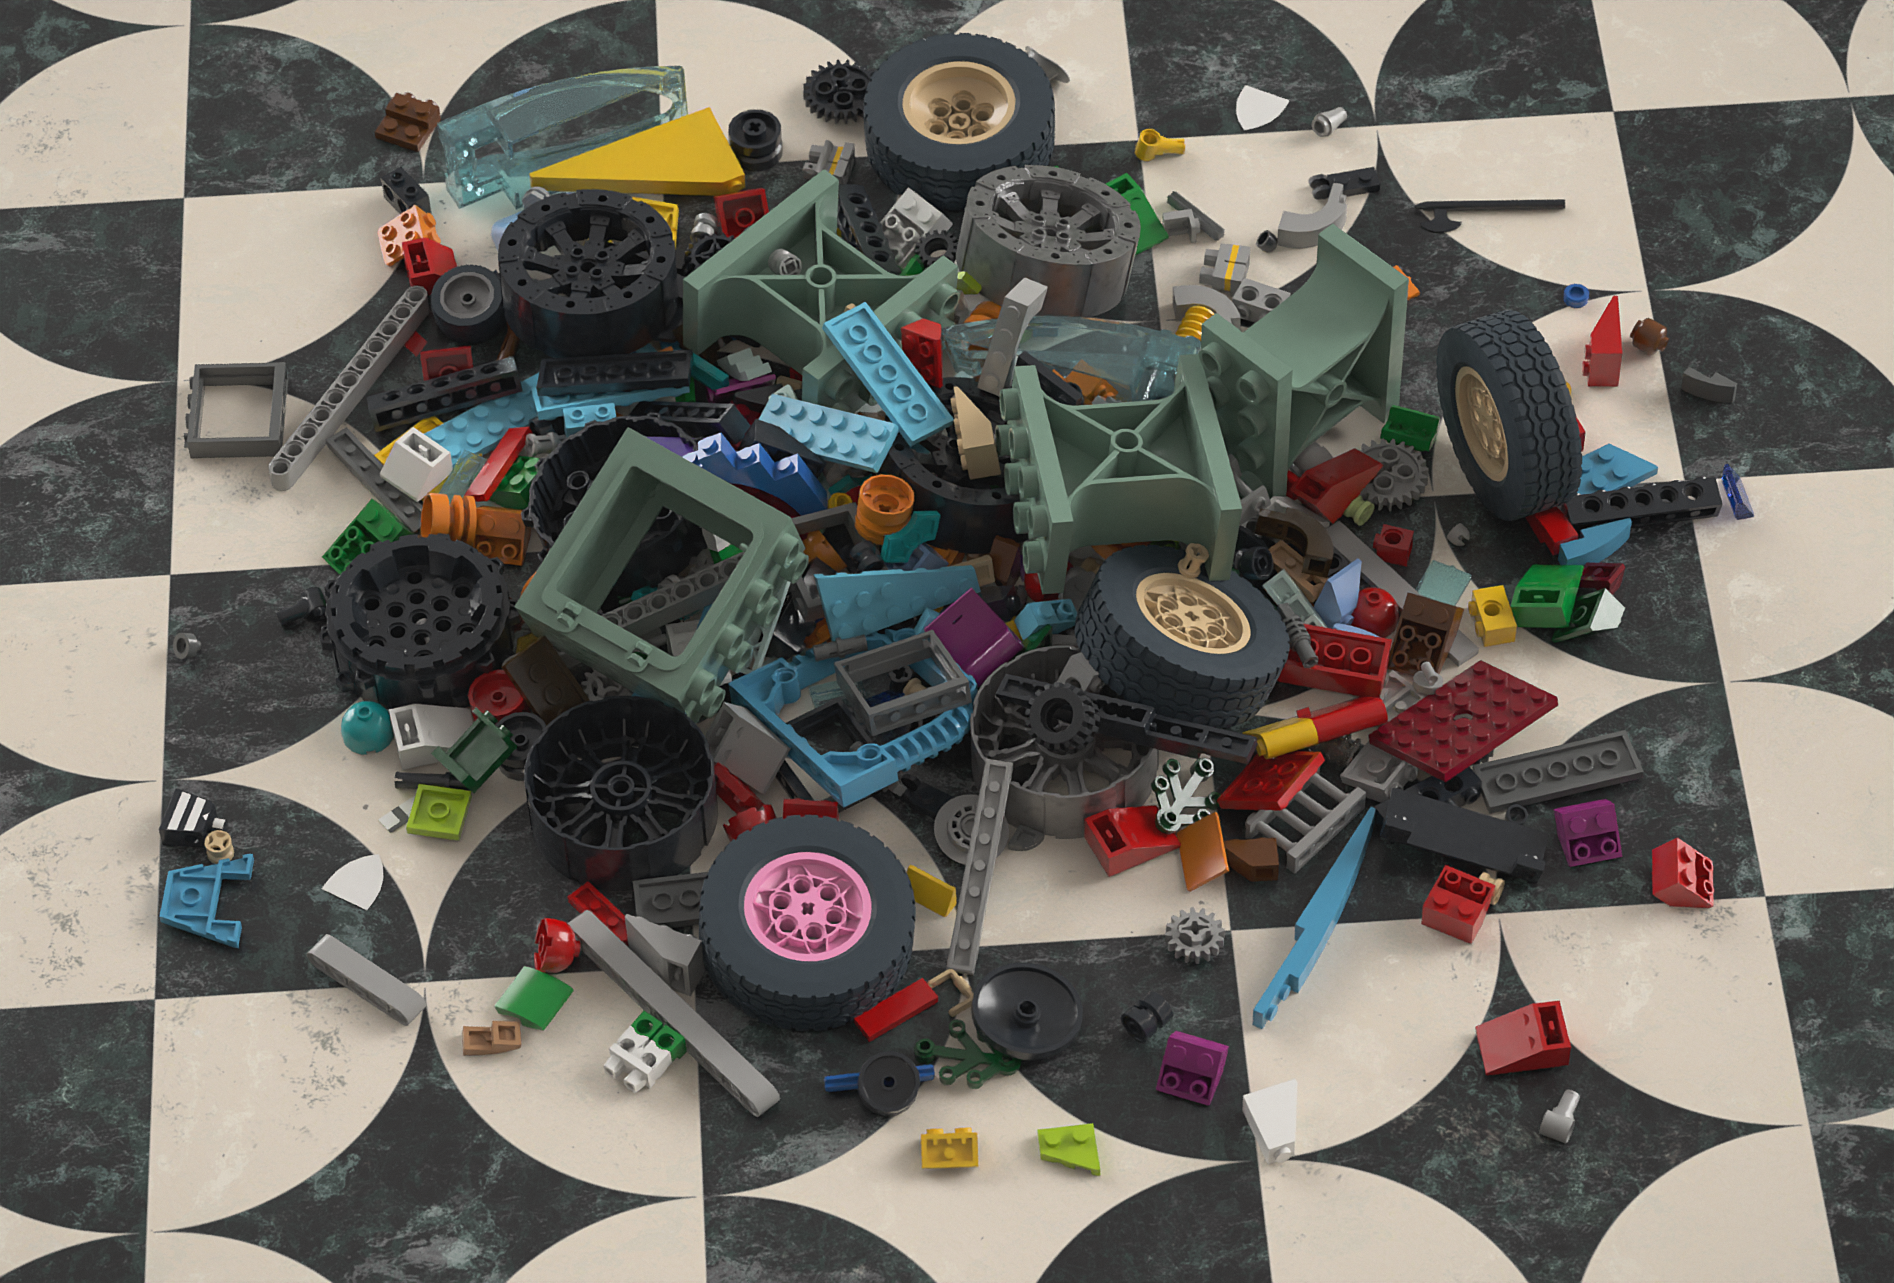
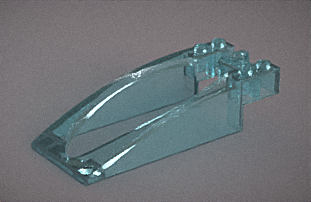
M653 66L628 68L557 80L506 95L437 123L439 140L444 146L447 173L444 176L447 192L459 209L501 191L505 192L516 210L523 207L521 200L524 194L531 188L529 173L688 115L683 67ZM640 91L656 93L671 99L673 102L671 108L665 113L613 131L568 144L513 152V144ZM495 141L499 143L506 153L488 155L478 160L475 157L476 149ZM547 191V192H548L550 195H552V194H555V193H557V192H559V191Z
M1034 316L1023 333L1016 356L1025 350L1051 371L1055 369L1064 378L1071 371L1105 379L1119 391L1116 395V401L1118 399L1122 402L1155 400L1156 396L1166 398L1173 394L1179 355L1199 354L1201 342L1196 337L1177 336L1174 332L1166 329L1158 331L1110 320L1071 316ZM998 318L941 328L942 342L956 373L963 371L971 377L982 373L988 350H968L969 345H976L989 349Z

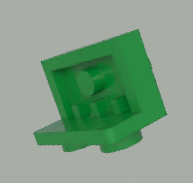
M1392 405L1388 420L1381 429L1380 439L1384 438L1388 443L1395 439V445L1405 442L1406 446H1413L1416 451H1429L1437 438L1440 417Z

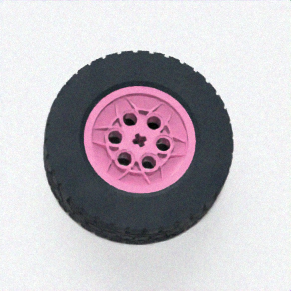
M793 815L787 816L786 819L780 817L769 820L767 824L763 822L752 827L751 831L746 830L737 836L736 840L733 839L716 857L704 880L699 907V940H702L703 962L706 971H708L715 986L717 985L718 991L725 999L729 998V1002L738 1010L742 1009L744 1014L753 1019L758 1018L759 1022L770 1026L775 1024L777 1028L787 1030L795 1028V1031H809V1029L821 1031L827 1030L828 1027L834 1029L845 1026L846 1022L853 1023L854 1018L862 1015L864 1011H869L878 1003L890 997L891 993L893 994L903 979L910 962L914 940L916 914L914 893L909 877L899 859L896 860V855L888 846L884 847V843L874 835L871 837L870 832L859 826L855 828L852 823L843 820L839 822L836 821V818L827 816L818 818V815H805V817ZM777 907H784L786 909L781 910L777 909ZM784 930H789V931H791V932H790V933H785V932H783V931H784ZM815 937V938H818V939H817V940H811V939H809V938Z

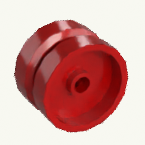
M504 670L484 673L476 678L470 686L468 698L474 722L478 718L473 712L475 707L482 713L488 710L498 722L505 716L516 712L531 713L530 707Z

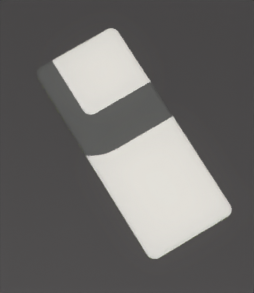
M415 796L379 818L381 824L389 832L395 831L408 822Z

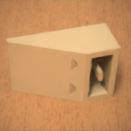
M958 386L954 387L955 398H951V405L955 418L954 425L958 437L957 444L963 470H968L970 480L1001 474L991 422Z

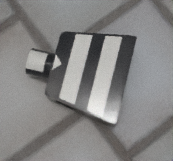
M175 789L159 827L162 845L204 847L205 838L208 834L216 830L227 831L228 821L217 818L215 804L212 801L180 789Z

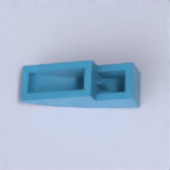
M1627 518L1582 529L1580 539L1560 544L1558 556L1560 565L1584 566L1587 562L1599 563L1609 557L1629 539L1631 519Z

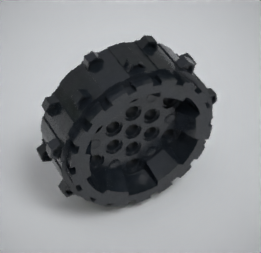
M653 412L641 417L620 416L602 422L592 420L585 423V427L581 431L567 437L557 445V448L551 454H548L546 458H540L535 464L537 474L533 478L530 487V502H528V507L521 511V516L525 527L535 528L543 545V549L537 555L540 563L542 564L628 427L645 437H679L683 444L687 443L690 447L693 446L694 452L698 450V441L703 440V438L692 439L691 436L684 433L683 429L673 423L663 421L659 413ZM663 507L611 591L621 594L632 593L642 586L654 588L672 573L674 575L679 574L689 566L690 559L693 556L697 557L703 549H708L702 528Z
M438 533L437 535L429 534L428 537H419L418 534L400 536L398 541L391 543L389 540L372 544L370 552L358 555L350 562V565L346 567V570L341 573L337 580H329L324 587L325 595L329 598L325 610L327 625L321 627L319 639L323 650L332 651L333 662L337 673H339L336 677L337 687L343 693L352 691L364 701L379 703L388 710L412 704L458 708L469 707L468 693L475 679L484 673L502 670L503 662L515 655L512 651L515 641L513 625L520 623L521 615L514 607L518 601L509 598L508 587L502 576L505 571L504 563L498 557L491 559L487 556L485 557L477 549L462 541H451L449 534ZM422 618L427 619L424 624H416ZM425 637H429V638H430V640H429V642H428L427 644H426V641H425V639H424Z

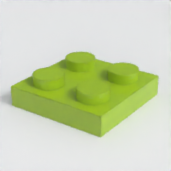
M419 784L406 826L407 834L460 841L472 799L471 791Z

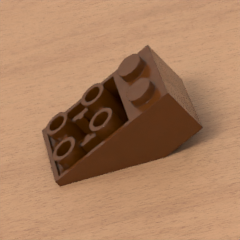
M1408 592L1390 650L1387 669L1414 677L1415 673L1422 671V663L1430 662L1434 671L1440 674L1457 635L1464 608Z

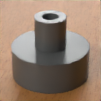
M178 633L174 638L173 650L179 659H192L197 651L201 649V642L197 641L192 633Z

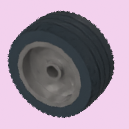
M466 264L448 270L436 281L431 293V307L438 327L447 338L462 344H478L491 339L502 330L506 323L502 303L501 284L498 276L486 267Z

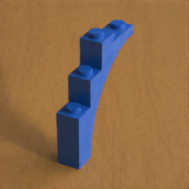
M718 433L698 441L697 451L682 456L728 483L742 484L760 489L780 498L793 507L801 516L828 509L827 491L798 453L774 462L760 443L736 452L724 435Z

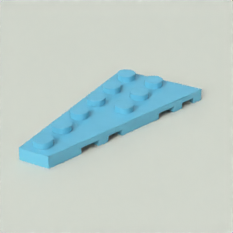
M972 565L948 566L933 570L915 568V571H903L902 569L863 571L861 574H847L845 572L830 576L814 574L832 641L840 637L841 639H846L863 634L867 635L923 614L926 607L934 610L950 604L960 598L971 587L976 593L981 592L976 571Z

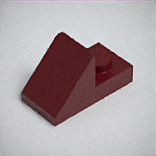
M1587 562L1583 566L1579 588H1596L1597 591L1606 588L1613 595L1621 585L1625 571L1624 564Z

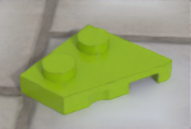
M1093 1123L1037 1129L1041 1160L1061 1163L1063 1166L1075 1169L1077 1166L1090 1170L1091 1175L1100 1176V1163Z

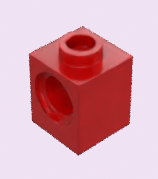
M1384 524L1381 534L1376 533L1373 548L1377 549V555L1384 562L1407 566L1413 548L1414 531Z

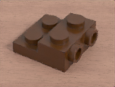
M396 92L385 108L386 116L375 130L376 139L419 152L441 120L439 106L431 99L421 101L409 92L404 94Z

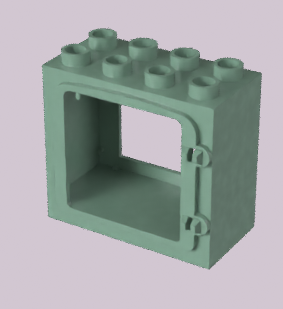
M628 427L514 607L534 636L539 638L545 635L553 647L641 697L663 702L664 705L670 708L678 709L696 724L701 715L711 718L718 711L725 697V690L719 686L729 670L739 673L746 666L753 652V645L747 641L757 625L767 628L774 621L781 606V601L775 598L776 594L785 580L792 584L799 580L808 564L809 556L803 553L805 546L791 517ZM663 507L745 552L682 654L678 656L667 654L597 614ZM635 650H638L643 654L647 655L648 657L646 658V660H644L641 656L635 654Z

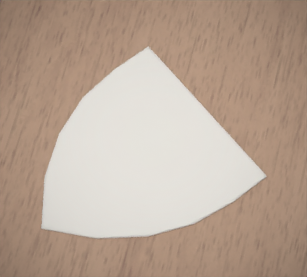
M1245 85L1237 100L1236 113L1238 121L1244 130L1260 127L1278 117L1290 100Z
M379 854L365 856L349 862L338 869L322 889L368 910L380 892L383 882V865Z

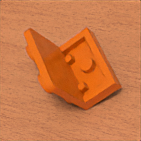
M414 205L379 228L378 237L384 263L392 266L404 258L401 242L426 237L441 243L436 232L434 217Z

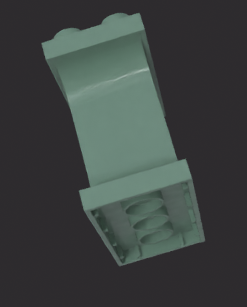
M823 169L683 279V345L688 349H692L696 355H699L723 336L742 335L752 338L803 376L802 401L855 414L866 403L870 406H875L878 403L822 329L823 324L844 313L847 305L853 303L855 306L866 302L901 350V327L922 318L941 324L942 349H945L951 344L958 332V325L954 323L955 308L961 297L960 292L957 291L958 266L945 256L940 257L921 274L913 276L891 274L837 236L839 179ZM777 249H785L797 256L802 262L800 274L778 275L771 271L768 260L772 252Z
M1331 224L1318 234L1317 267L1308 281L1245 332L1240 331L1218 313H1215L1202 323L1199 359L1204 367L1227 455L1232 454L1237 459L1242 473L1240 479L1253 491L1263 485L1267 490L1269 499L1273 496L1286 497L1287 472L1295 459L1308 446L1359 406L1384 424L1388 420L1390 407L1392 405L1399 406L1409 279L1334 224ZM1238 491V495H1239L1240 499L1242 500L1243 498H1245V497Z
M1199 354L1179 355L1174 392L1164 399L1079 406L1065 405L1047 396L1040 387L1035 365L1014 367L1012 388L1000 390L1001 417L1003 421L1008 420V423L996 426L995 442L998 456H1010L1011 463L1005 464L1004 468L1005 488L1008 495L1019 494L1021 502H1015L1013 509L1014 526L1017 534L1028 533L1030 541L1023 543L1024 569L1026 574L1038 573L1042 594L1064 592L1069 553L1075 549L1085 546L1175 540L1187 545L1194 543L1204 546L1209 554L1207 561L1204 562L1209 581L1230 580L1242 506Z

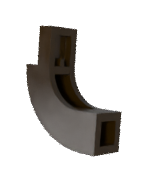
M1287 507L1285 513L1260 508L1254 534L1281 539L1293 544L1298 548L1303 557L1301 573L1327 578L1333 558V542L1325 527L1312 516L1294 508Z

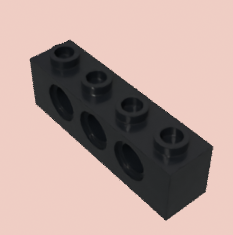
M1469 766L1447 782L1430 776L1404 791L1462 807L1466 804L1474 803L1480 797L1482 781ZM1389 799L1374 806L1376 809L1375 825L1380 831Z

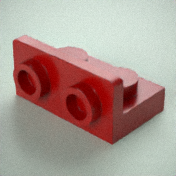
M717 762L714 766L715 775L718 777L716 779L717 795L736 814L753 807L758 812L764 803L740 778L729 772L727 767Z

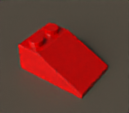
M1618 296L1611 298L1590 334L1589 344H1585L1584 358L1587 361H1583L1582 375L1587 376L1588 386L1618 387L1623 353Z

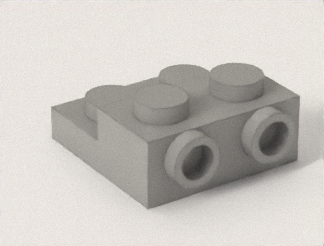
M1368 741L1340 777L1342 783L1356 788L1359 787L1366 792L1367 798L1382 803L1390 798L1393 788L1403 790L1404 785L1408 781H1414L1418 774V768L1369 744Z

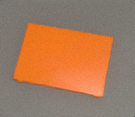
M1213 812L1176 832L1177 838L1181 843L1179 850L1186 888L1189 892L1229 872L1218 813Z

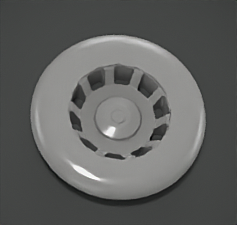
M962 795L949 800L939 810L934 824L935 837L941 850L952 860L965 865L977 809L978 795ZM1005 815L996 858L1005 849L1009 838V825Z

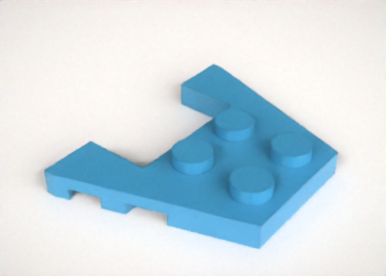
M253 854L242 855L243 858L232 861L229 858L219 860L218 864L203 867V864L168 871L160 911L161 922L238 948L242 929L241 921L215 920L222 879L251 880L254 863Z

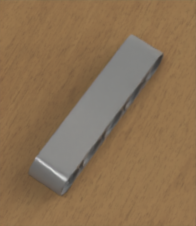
M326 934L307 953V958L313 966L402 1025H409L427 1005L424 998L418 992L331 935Z

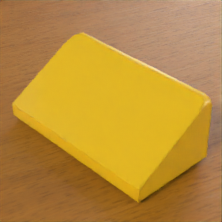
M913 865L908 867L906 873L912 885L915 902L942 917H946L956 905V888Z

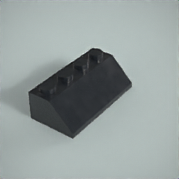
M817 556L808 562L802 574L803 581L812 600L820 598L814 574L830 576L838 573ZM787 592L765 657L788 660L793 655H799L806 646L805 638L809 637L817 627L816 620L804 622L799 610H795L791 592ZM761 632L758 643L763 639V632Z

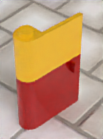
M1360 696L1311 712L1309 707L1296 710L1297 716L1252 729L1242 734L1257 737V753L1259 756L1263 755L1267 760L1387 723L1388 714L1385 704L1380 697Z

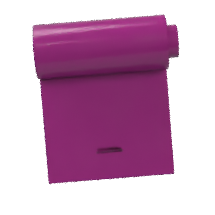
M764 374L748 381L733 378L729 379L728 387L717 389L716 391L705 386L706 398L708 403L729 404L735 392L774 385L776 377L775 374Z
M972 587L924 628L925 632L930 630L935 632L953 660L968 676L971 675L975 679L977 689L997 668L1005 662L1008 663L1025 648L1016 634Z

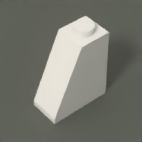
M1296 1079L1243 1095L1242 1111L1267 1164L1284 1162L1294 1156L1298 1085Z

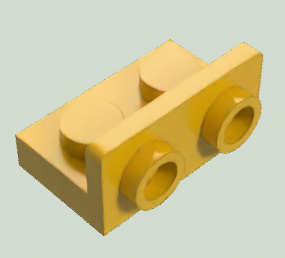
M955 1128V1133H943V1129H927L926 1134H921L922 1169L979 1167L977 1132H972V1128Z

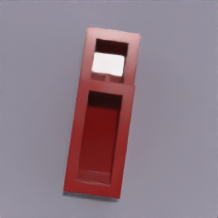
M1558 507L1525 517L1540 543L1545 542L1552 555L1559 554L1561 543L1578 539L1577 532Z

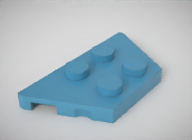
M1608 443L1582 456V477H1580L1581 483L1577 493L1582 495L1598 490L1613 491L1626 486L1632 487L1656 475L1658 467Z

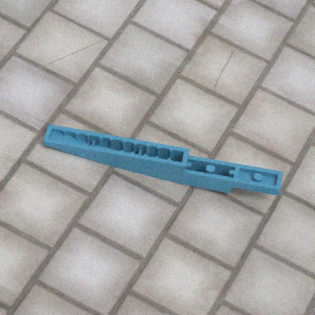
M1370 807L1296 922L1294 940L1297 942L1253 1009L1252 1025L1263 1029L1267 1021H1272L1276 1016L1279 1002L1287 999L1290 990L1299 993L1318 961L1342 914L1362 865L1375 824V808Z

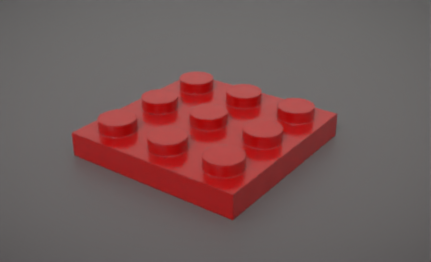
M1293 751L1267 760L1263 755L1259 756L1257 754L1217 801L1221 809L1282 811L1288 806V803L1296 793L1302 790L1303 785L1317 772V769L1325 759L1321 752Z

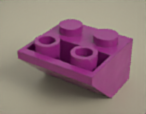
M1607 799L1554 809L1557 835L1569 867L1622 857L1614 803Z
M1175 1031L1168 1038L1156 1090L1210 1105L1223 1072L1229 1046Z

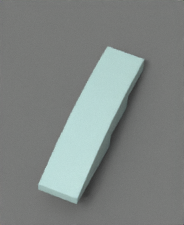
M751 348L717 360L718 365L727 374L741 381H748L772 372L768 362L762 364L759 355L753 356Z
M1285 569L1263 584V587L1276 604L1288 603L1295 615L1298 614L1303 624L1328 628Z

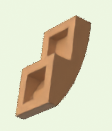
M492 1021L491 1027L463 1026V1055L497 1054L521 1048L520 1022Z

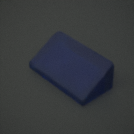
M1725 464L1721 482L1735 518L1740 520L1754 517V512L1741 478L1729 464Z

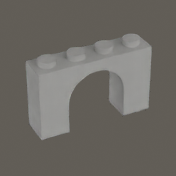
M1024 278L1004 297L977 388L1000 397L1001 389H1009L1011 387L1014 367H1016L1018 355L1022 353L1017 350L1027 325L1042 308L1048 289L1047 286Z

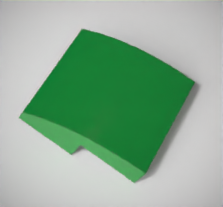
M524 966L494 1007L499 1014L518 1018L525 1027L544 1031L574 990L568 984L549 974Z

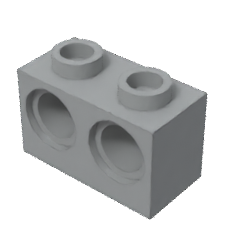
M1244 278L1232 302L1236 306L1241 319L1256 323L1289 298L1291 293Z

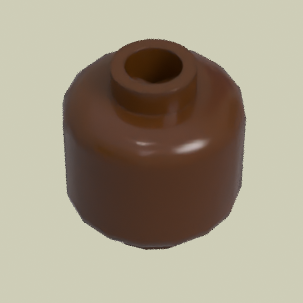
M1645 318L1643 321L1638 320L1630 334L1632 345L1649 355H1654L1658 350L1662 352L1669 342V338L1666 337L1667 328L1651 318Z

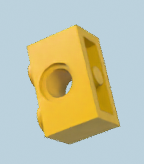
M1504 586L1472 590V600L1468 602V610L1470 616L1475 617V632L1477 637L1482 638L1484 647L1515 642L1517 625Z

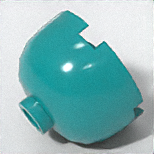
M362 701L351 706L344 714L341 722V735L345 746L352 752L361 755H367L368 751L375 750L376 753L383 751L394 738L389 711L373 701Z

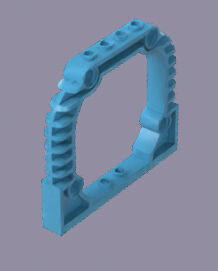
M903 628L898 631L885 629V634H879L875 631L865 635L868 651L915 636L916 634L914 629ZM813 648L806 650V655L794 656L790 663L780 658L728 683L731 703L746 707L790 748L787 756L841 806L846 807L898 781V771L906 772L911 769L912 764H923L925 758L933 759L938 756L939 751L947 752L951 749L952 744H959L963 740V736L971 730V713H973V703L977 695L975 679L971 675L968 676L961 669L969 681L972 703L945 711L933 721L884 745L879 746L878 744L871 743L862 745L856 752L829 751L823 755L817 753L804 737H800L790 724L787 725L778 715L784 704H791L799 700L801 697L800 690L834 674L835 662L867 651L845 655V658L841 659L835 657L816 662ZM932 658L907 665L932 687L948 682Z

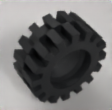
M933 230V235H930L928 232L925 234L926 238L922 236L919 238L920 243H916V249L914 250L915 254L920 256L925 270L942 256L955 263L958 240L951 232L947 234L946 230H942L941 234H939L938 230ZM935 251H947L942 256L930 257V255Z

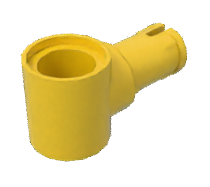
M1145 129L1140 133L1135 147V154L1143 161H1151L1156 155H1163V153L1184 154L1185 140L1167 139L1160 136L1153 129Z

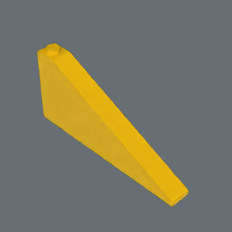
M710 107L529 173L530 187L538 186L547 191L576 192V190L600 189L619 193L719 196L736 193L745 188V174Z

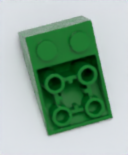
M1128 173L1106 183L1107 186L1122 195L1131 204L1130 209L1136 211L1141 231L1135 255L1169 239L1166 230L1144 192Z
M518 456L489 500L504 508L526 509L528 502H530L529 491L532 480L537 474L535 464L540 458Z
M371 498L324 553L322 558L341 575L346 570V567L350 565V562L358 555L370 552L372 544L389 540L391 543L398 541L400 536L413 535L414 533L386 507Z
M1532 565L1517 584L1510 606L1517 627L1568 628L1584 568L1583 565Z

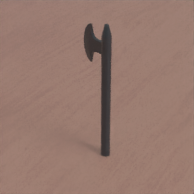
M1565 199L1425 201L1415 204L1414 207L1424 211H1434V219L1420 222L1422 227L1433 232H1449L1459 228L1462 222L1450 220L1447 216V211L1565 209Z

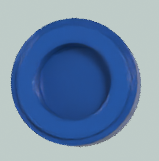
M1581 284L1568 285L1564 290V302L1572 308L1584 307L1589 300V290Z

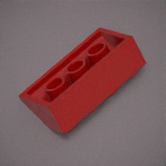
M1304 624L1311 637L1310 645L1319 658L1318 663L1311 668H1304L1297 653L1289 648L1288 658L1277 679L1278 682L1355 696L1380 697L1386 679L1392 639Z

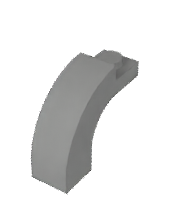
M1333 183L1327 204L1315 213L1297 214L1283 211L1278 227L1277 245L1289 248L1318 246V234L1331 224L1336 225L1342 230L1347 217L1346 195H1343V184Z
M1197 285L1173 287L1172 304L1176 322L1183 319L1188 308L1201 306L1211 310L1214 314L1218 313L1240 330V314L1234 303L1222 293Z

